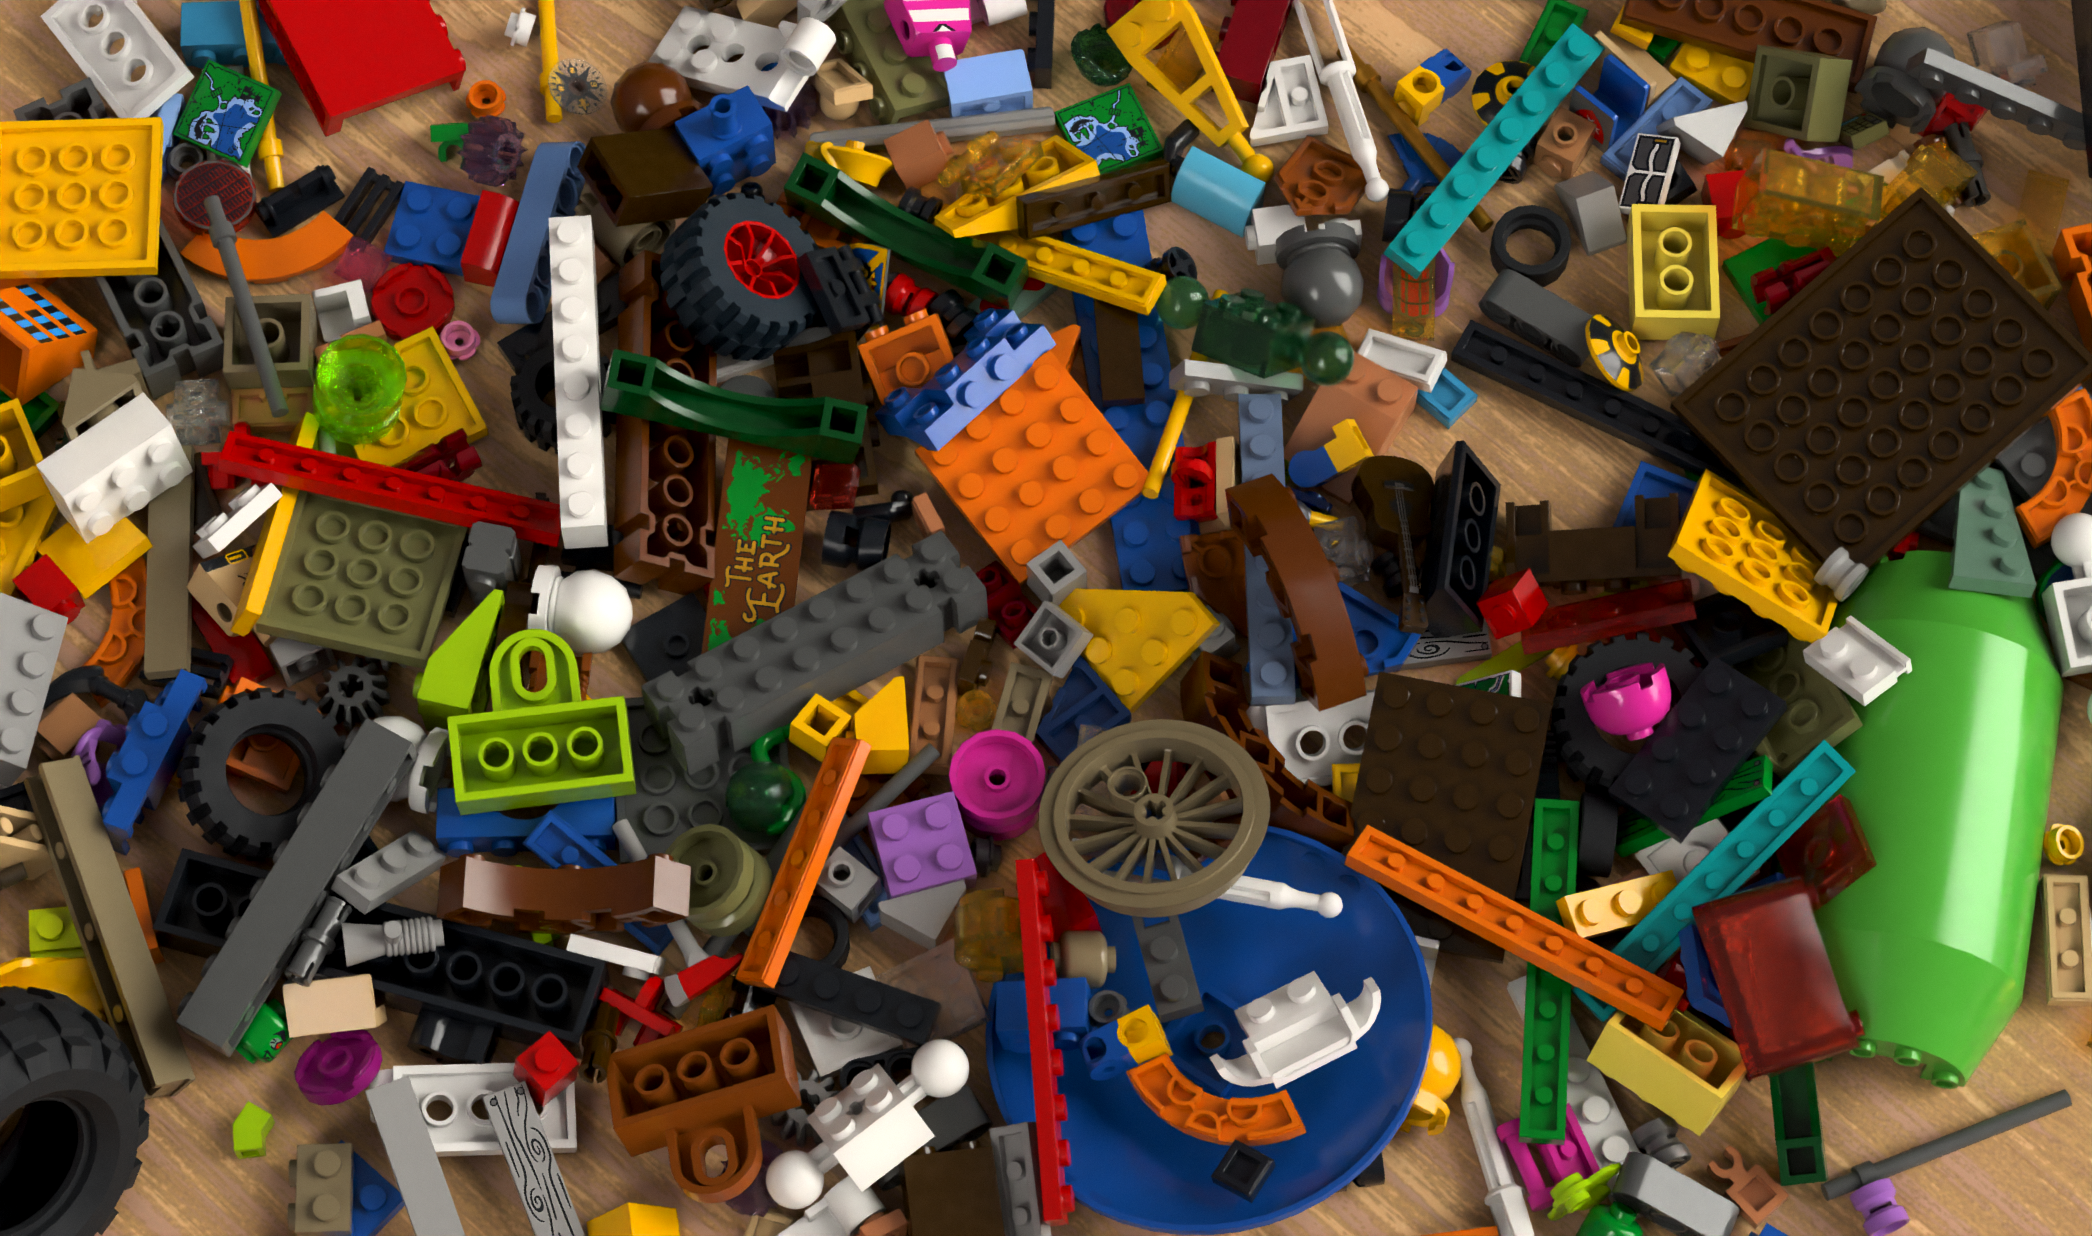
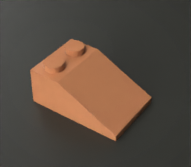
M1345 346L1322 380L1284 448L1285 470L1288 471L1292 457L1298 452L1304 450L1314 451L1337 438L1332 427L1345 419L1355 420L1374 456L1384 455L1414 412L1418 387ZM1362 464L1316 488L1350 506L1354 500L1351 493V484Z

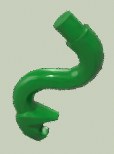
M790 723L765 734L751 745V759L756 769L767 779L784 786L789 793L788 801L785 805L763 804L762 809L772 816L771 822H764L763 825L764 830L769 836L783 834L807 799L806 789L801 779L793 771L772 762L768 756V752L773 746L784 743L785 739L789 738Z

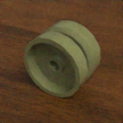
M714 824L695 826L678 836L666 850L665 854L671 855L676 862L691 866L689 917L685 919L689 920L705 934L717 937L736 935L752 926L760 917L773 885V874L767 860L723 826Z

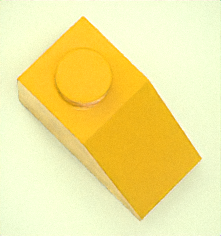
M904 676L894 677L855 712L853 731H845V738L862 739L872 746L861 774H896L908 763L909 737Z

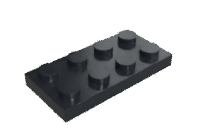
M1714 656L1609 788L1610 798L1681 844L1788 709L1786 701Z

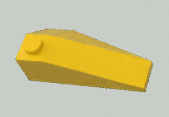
M1054 135L1012 158L1014 166L1004 174L995 171L986 178L988 186L981 191L965 193L934 217L935 224L954 238L1018 229L1017 196L1098 176L1100 173L1097 162L1060 136Z

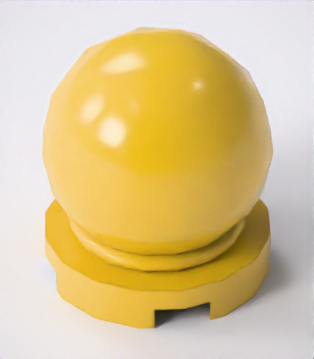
M1433 1024L1428 1064L1418 1095L1406 1119L1398 1129L1402 1132L1409 1133L1413 1125L1428 1127V1136H1434L1443 1133L1447 1124L1450 1110L1443 1101L1451 1096L1461 1077V1054L1452 1036L1436 1024Z

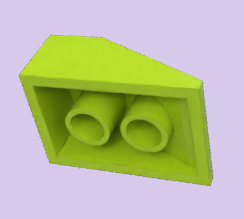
M493 589L428 658L424 673H417L413 686V697L417 698L418 714H422L426 731H432L435 727L448 730L447 717L484 713L486 711L491 694L490 662L495 652L499 621L505 603L502 590Z

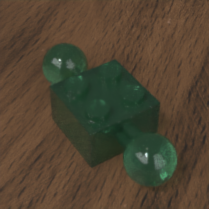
M1176 276L1167 280V284L1156 302L1158 315L1165 324L1175 329L1185 330L1197 326L1191 349L1194 352L1263 379L1301 367L1303 373L1310 381L1321 386H1333L1343 382L1353 369L1354 352L1350 343L1340 334L1329 331L1311 336L1315 318L1302 314V309L1299 306L1285 302L1273 303L1265 300L1266 295L1264 293L1248 288H1243L1235 294H1222L1220 298L1209 300V295L1204 285L1193 277Z

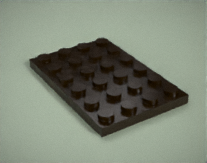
M1379 671L1350 816L1355 820L1354 837L1347 846H1344L1342 855L1347 856L1368 824L1515 901L1552 712V703ZM1378 883L1398 906L1415 936L1440 941L1439 952L1503 964L1505 949Z

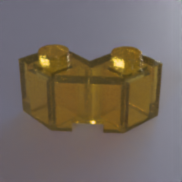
M1941 141L1927 146L1922 144L1909 157L1906 163L1907 166L1889 184L1883 182L1875 190L1869 199L1873 205L1865 216L1877 225L1920 187L1943 208H1946L1955 203L1978 171Z

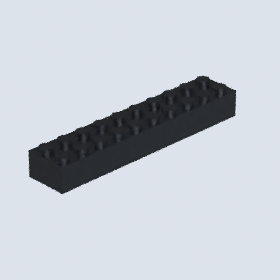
M182 848L153 926V931L160 945L206 959L213 953L219 954L227 941L225 933L231 921L237 915L242 916L251 903L249 895L253 886L261 877L266 878L270 871ZM333 891L331 895L346 902L345 906L350 905L353 909L345 923L383 925L386 921H402L403 919L408 921L410 918L414 920L421 917L427 918V916H431L432 920L440 919L436 915L387 902L364 915ZM444 919L441 920L445 946L436 947L434 952L429 950L427 953L423 951V953L417 952L416 954H404L403 956L398 955L396 957L384 955L349 967L346 965L341 928L334 940L336 948L331 955L325 956L316 974L325 975L330 978L370 974L375 1004L385 1003V1007L414 1015H419V1012L424 1010L437 1012L452 1019L477 1025V1022L495 1026L498 1037L529 1046L533 1045L548 1031H551L575 1058L581 1060L584 1052L582 1036L589 1030L593 1010L602 1003L598 998L604 987L608 986L610 980L607 964L604 960ZM295 954L293 955L292 959H291L290 962L288 963L287 967H289V965H290L291 961L293 960ZM283 971V973H282V975L280 976V978H281V979H284V980H287L288 977H286V975L284 974V971Z

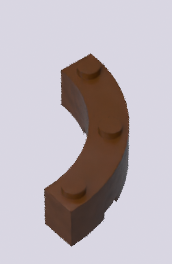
M1269 474L1225 489L1230 527L1241 538L1253 557L1262 555L1269 571L1265 572L1266 582L1274 597L1280 615L1284 619L1291 618L1298 641L1290 643L1296 665L1301 694L1319 712L1366 696L1364 678L1368 677V666L1364 656L1358 651L1348 612L1338 587L1340 582L1338 568L1332 559L1327 560L1310 524L1297 505V500L1291 487H1284L1273 474Z
M1203 650L1180 681V700L1184 721L1212 728L1228 736L1243 747L1255 760L1265 778L1269 791L1270 819L1268 826L1295 832L1342 853L1344 846H1347L1354 837L1355 820L1350 816L1352 802L1332 794L1310 779L1303 783L1284 767L1285 758L1270 742L1263 730L1253 727L1246 713L1250 706L1244 690L1242 665ZM1208 771L1213 779L1217 778L1216 775ZM1232 789L1225 790L1229 799L1237 798Z
M663 853L650 854L647 856V859L632 863L587 869L572 864L561 865L557 869L512 866L485 861V857L477 854H463L459 856L458 860L440 867L437 918L482 928L491 926V920L514 923V932L570 935L572 933L576 935L624 932L625 923L642 921L641 926L648 928L656 927L689 917L691 866L676 862L671 855Z

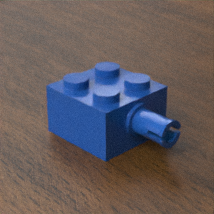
M748 85L729 95H716L708 106L674 122L676 131L713 185L708 198L713 195L727 193L736 183L750 176L757 177L764 174L776 163L772 122Z

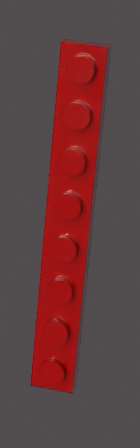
M230 430L219 458L218 472L267 483L272 482L276 485L472 528V524L478 521L512 527L516 538L558 547L562 533L560 504Z
M1033 858L1015 860L1043 1215L1044 1221L1050 1226L1069 1225L1068 1213L1075 1211V1198L1072 1184H1065L1064 1167L1071 1166V1150L1069 1140L1062 1139L1061 1121H1067L1068 1112L1065 1094H1058L1057 1076L1064 1075V1062L1061 1049L1054 1048L1053 1031H1060V1014L1058 1005L1051 1004L1050 987L1056 986L1057 976L1054 959H1047L1046 942L1053 941V927L1050 914L1044 915L1042 899L1049 897V880L1047 871H1040V866Z

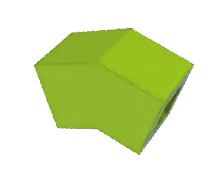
M249 1101L233 1123L234 1152L238 1159L266 1156L265 1138L275 1124L272 1114Z

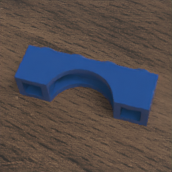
M437 788L436 840L439 849L451 857L459 858L460 855L473 854V852H491V854L498 857L515 856L517 852H530L522 843L545 815L526 820L510 818L498 811L460 815L455 801L454 788ZM616 797L559 803L553 809L556 814L603 853L606 850H616V835L612 829V826L617 822Z

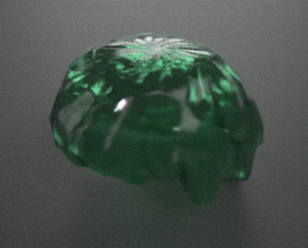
M1097 23L1090 30L1079 31L1074 36L1071 43L1072 57L1082 76L1092 84L1102 87L1117 85L1129 77L1133 67L1106 32L1108 28L1102 27L1100 23Z
M758 761L741 767L731 776L726 788L725 805L731 818L739 828L747 832L756 833L763 832V830L767 829V825L781 822L783 819V814H781L782 805L785 803L786 798L793 794V788L790 786L792 779L788 776L785 768L775 762Z

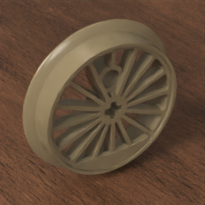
M1154 719L1137 721L1117 726L1096 735L1080 745L1064 759L1051 776L1044 790L1039 809V831L1044 850L1055 869L1070 884L1095 903L1114 912L1136 917L1174 916L1198 909L1214 901L1238 881L1259 850L1266 835L1270 819V797L1265 778L1255 760L1243 747L1228 736L1212 728L1181 720ZM1163 761L1158 794L1151 793L1147 777L1142 771L1141 763ZM1174 762L1191 764L1190 769L1168 798L1167 793L1172 764ZM1204 771H1209L1217 776L1216 779L1185 799ZM1100 781H1104L1107 784L1110 799L1090 790ZM1227 789H1232L1237 796L1234 799L1201 807ZM1128 790L1138 791L1130 796L1120 795ZM1079 804H1085L1113 817L1076 815L1074 813ZM1243 813L1240 824L1209 822ZM1071 830L1106 832L1072 842L1069 839V832ZM1202 838L1230 839L1233 841L1226 849ZM1111 848L1089 864L1081 857V855ZM1168 848L1193 874L1177 879ZM1186 848L1212 858L1214 861L1208 866L1203 867ZM1160 850L1170 881L1152 883L1157 851ZM1147 853L1142 883L1128 882V879ZM1127 857L1114 877L1103 873Z

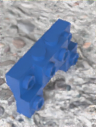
M988 308L973 319L974 325L963 334L968 344L960 354L950 363L942 366L935 373L934 377L920 389L900 387L889 393L884 399L885 405L875 413V416L888 435L903 436L917 442L927 450L939 451L1027 372L1036 359L1057 344L1043 324L1023 323L1014 310Z
M181 669L177 678L169 681L164 691L158 694L154 704L145 701L140 712H135L129 719L125 732L127 738L120 751L115 750L112 753L106 766V777L114 793L99 809L114 851L127 856L130 846L126 839H130L134 832L132 825L134 822L141 825L145 818L141 810L142 806L155 811L177 769V765L183 757L181 749L184 742L192 734L187 718L191 710L200 713L203 707L199 695L204 694L208 687L205 678Z

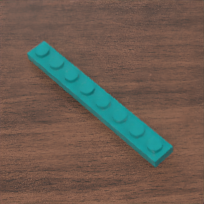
M1572 23L1394 238L1383 254L1413 278L1417 279L1605 48Z
M1825 739L1822 740L1772 790V795L1764 798L1610 952L1653 974L1680 947L1678 932L1690 924L1699 928L1856 770ZM1575 986L1571 989V992L1601 1022H1604L1617 1009Z

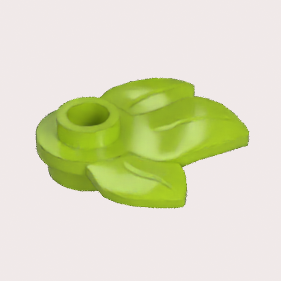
M1619 1162L1606 1166L1587 1179H1583L1581 1174L1576 1172L1559 1182L1549 1193L1554 1199L1552 1204L1554 1208L1547 1214L1549 1220H1559L1568 1213H1573L1577 1210L1584 1211L1602 1202L1611 1192L1607 1183L1620 1172L1622 1164Z

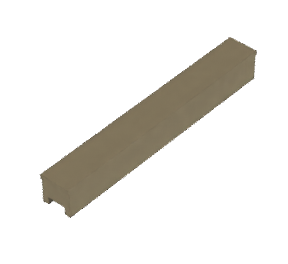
M75 755L70 759L41 763L38 766L40 773L37 776L26 778L23 782L110 1027L113 1028L117 1038L126 1044L135 1062L146 1091L143 1099L147 1100L165 1095L175 1096L195 1080V1076L79 755Z

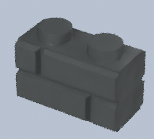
M480 521L472 524L468 539L469 546L466 547L462 568L470 598L474 600L477 606L493 589L502 590L505 598L508 582H519L523 563L518 542L516 541V534L512 527Z

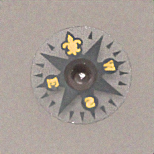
M580 59L562 60L552 68L549 74L548 85L552 97L562 108L571 113L579 115L594 113L606 101V82L602 74L586 61Z

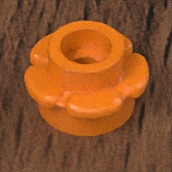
M478 81L472 85L466 96V106L471 109V114L478 119L486 120L488 117H498L505 109L504 101L506 100V94L493 81ZM489 99L490 103L484 104L483 100Z

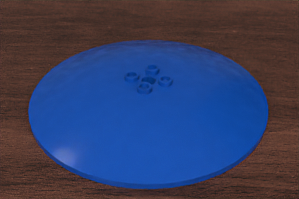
M1268 826L1259 850L1250 861L1242 876L1282 882L1293 889L1319 895L1325 892L1336 893L1343 903V908L1339 915L1334 918H1326L1321 916L1318 911L1302 908L1277 910L1223 899H1215L1198 909L1178 914L1205 1011L1161 1023L1173 1053L1170 1056L1171 1061L1187 1079L1203 1088L1204 1092L1220 1098L1262 1097L1286 1089L1305 1126V1134L1290 1140L1268 1145L1249 1146L1274 1159L1276 1165L1254 1201L1250 1203L1212 1181L1211 1175L1230 1146L1203 1141L1187 1135L1158 1117L1143 1102L1133 1088L1126 1074V1071L1130 1070L1129 1068L1107 1080L1097 1081L1091 1079L1079 1048L1071 1051H1062L1064 1075L1057 1076L1058 1094H1065L1068 1112L1067 1121H1061L1062 1139L1069 1140L1071 1150V1166L1064 1167L1065 1184H1072L1075 1201L1112 1220L1148 1231L1175 1235L1235 1233L1267 1226L1311 1208L1349 1184L1376 1159L1390 1143L1406 1119L1418 1095L1427 1068L1432 1043L1433 1007L1431 987L1424 958L1414 933L1398 906L1375 880L1344 865L1346 857L1328 846L1295 832ZM1168 848L1169 855H1174V856H1176V855ZM1096 857L1091 858L1087 861V863L1089 864L1090 862L1095 860ZM1208 858L1204 862H1202L1201 865L1203 867H1206L1210 863H1212L1214 859ZM1118 862L1107 870L1118 872L1123 863ZM1137 866L1132 875L1143 876L1145 867ZM1154 869L1153 878L1169 880L1167 871ZM1087 897L1097 915L1102 933L1106 938L1107 946H1115L1116 949L1115 973H1107L1106 981L1101 988L1090 989L1092 996L1103 990L1115 991L1126 998L1128 1002L1127 1008L1131 1012L1149 1004L1160 1020L1132 916L1109 910ZM1143 917L1145 927L1169 920L1168 917ZM1021 926L1006 950L993 982L987 1009L985 1031L986 1060L991 1086L1002 1117L1007 1125L1036 1122L1031 1052L1016 1053L1010 1050H1003L996 1033L997 982L1025 980ZM1046 942L1047 959H1050V948ZM1312 971H1315L1330 996L1340 993L1346 1004L1361 994L1364 987L1363 980L1372 977L1381 992L1380 1010L1370 1029L1356 1041L1357 1049L1277 1089L1273 1083L1256 1087L1230 1083L1222 1078L1209 1058L1218 1054L1225 1060H1233L1247 1054L1242 1041L1248 1037L1241 1028L1234 1010ZM1107 1010L1105 1015L1111 1016L1113 1011ZM1092 1027V1031L1098 1029L1097 1027ZM1208 1033H1222L1225 1036V1040L1221 1046L1208 1049L1201 1045L1202 1039Z

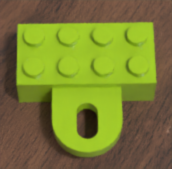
M527 629L507 637L497 647L490 662L489 677L493 711L447 717L455 801L460 815L637 794L628 712L624 696L582 701L579 671L575 655L570 646L561 637L552 632L542 629ZM529 651L542 653L546 660L547 684L538 692H529L522 686L520 661L522 656Z

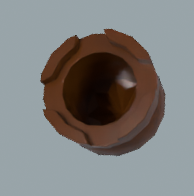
M642 62L627 69L615 82L610 101L617 125L624 133L675 128L674 122L704 108L702 103L693 100L686 79L675 68L653 62Z

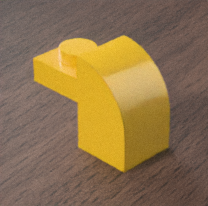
M852 690L831 702L815 693L790 723L789 741L815 759L823 762L832 738H845V731H853L854 713L870 699L856 690Z

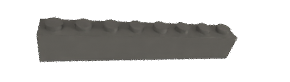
M366 718L361 728L355 727L348 735L344 744V750L346 751L337 765L332 764L326 770L320 783L322 790L314 802L309 801L302 808L297 818V825L299 826L290 840L285 839L279 845L273 857V862L275 863L266 878L261 877L253 886L249 895L251 903L242 916L237 915L231 921L225 933L227 941L219 954L213 953L204 964L201 971L203 979L194 993L188 992L177 1009L179 1017L176 1023L181 1029L229 1058L302 943L301 935L305 928H311L325 904L327 896L332 895L333 890L331 887L336 875L348 869L419 755L412 742L369 718Z

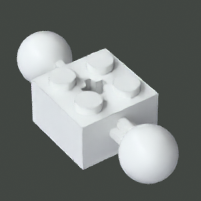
M2073 513L2063 517L2055 525L2051 535V546L2059 561L2072 567L2074 580L2052 583L2041 593L2055 661L2061 677L2092 672V515ZM2092 694L2090 695L2087 704V714L2091 724Z
M937 1039L929 1041L922 1045L915 1053L911 1065L912 1074L896 1085L878 1063L871 1069L857 1074L851 1084L836 1096L823 1100L816 1107L815 1112L806 1118L823 1142L808 1153L798 1150L787 1151L777 1156L771 1162L766 1173V1186L772 1199L779 1205L789 1209H801L809 1206L822 1192L824 1174L838 1163L843 1166L861 1192H863L931 1140L934 1134L913 1106L927 1095L937 1098L948 1097L957 1093L964 1086L969 1075V1062L962 1048L949 1040Z

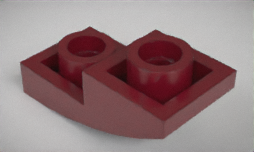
M996 560L975 574L987 590L988 618L997 621L995 627L997 633L1014 650L1017 648L1014 645L1015 641L1038 609L1022 594L1018 581Z

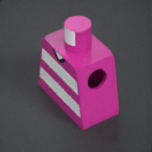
M884 0L885 11L905 54L910 57L930 56L933 69L939 72L948 71L956 66L957 60L955 55L963 53L971 34L970 0Z

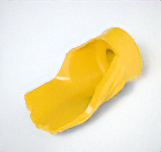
M18 957L0 963V987L16 986L26 990L28 987H34L68 996L80 1006L85 1007L102 1021H106L105 1010L86 957Z

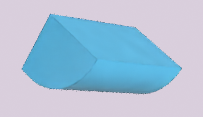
M1192 146L1176 176L1171 192V201L1243 238L1245 236V226L1251 225L1252 209L1263 207L1265 182Z

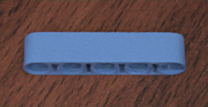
M581 141L545 142L539 144L535 151L491 296L490 308L492 317L499 324L540 323L546 314L551 297L548 218L575 216L574 208L579 203V197L585 183L584 177L577 168L586 148L585 144Z

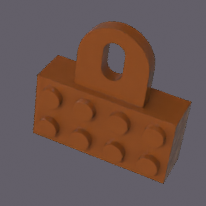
M774 1004L611 1053L608 1064L607 1085L613 1129L630 1156L634 1157L668 1147L670 1168L675 1181L684 1194L701 1203L724 1202L745 1191L757 1177L762 1165L763 1154L757 1119L802 1106L791 1034ZM725 1145L728 1158L726 1171L718 1177H708L705 1162L706 1153L713 1146Z

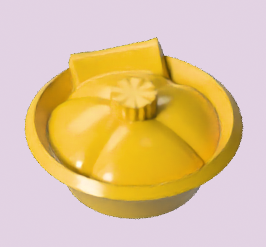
M811 140L805 145L806 154L841 170L866 189H876L882 177L895 168L890 159L864 151L865 144L859 141L847 140L845 147L834 146L831 142L820 143Z

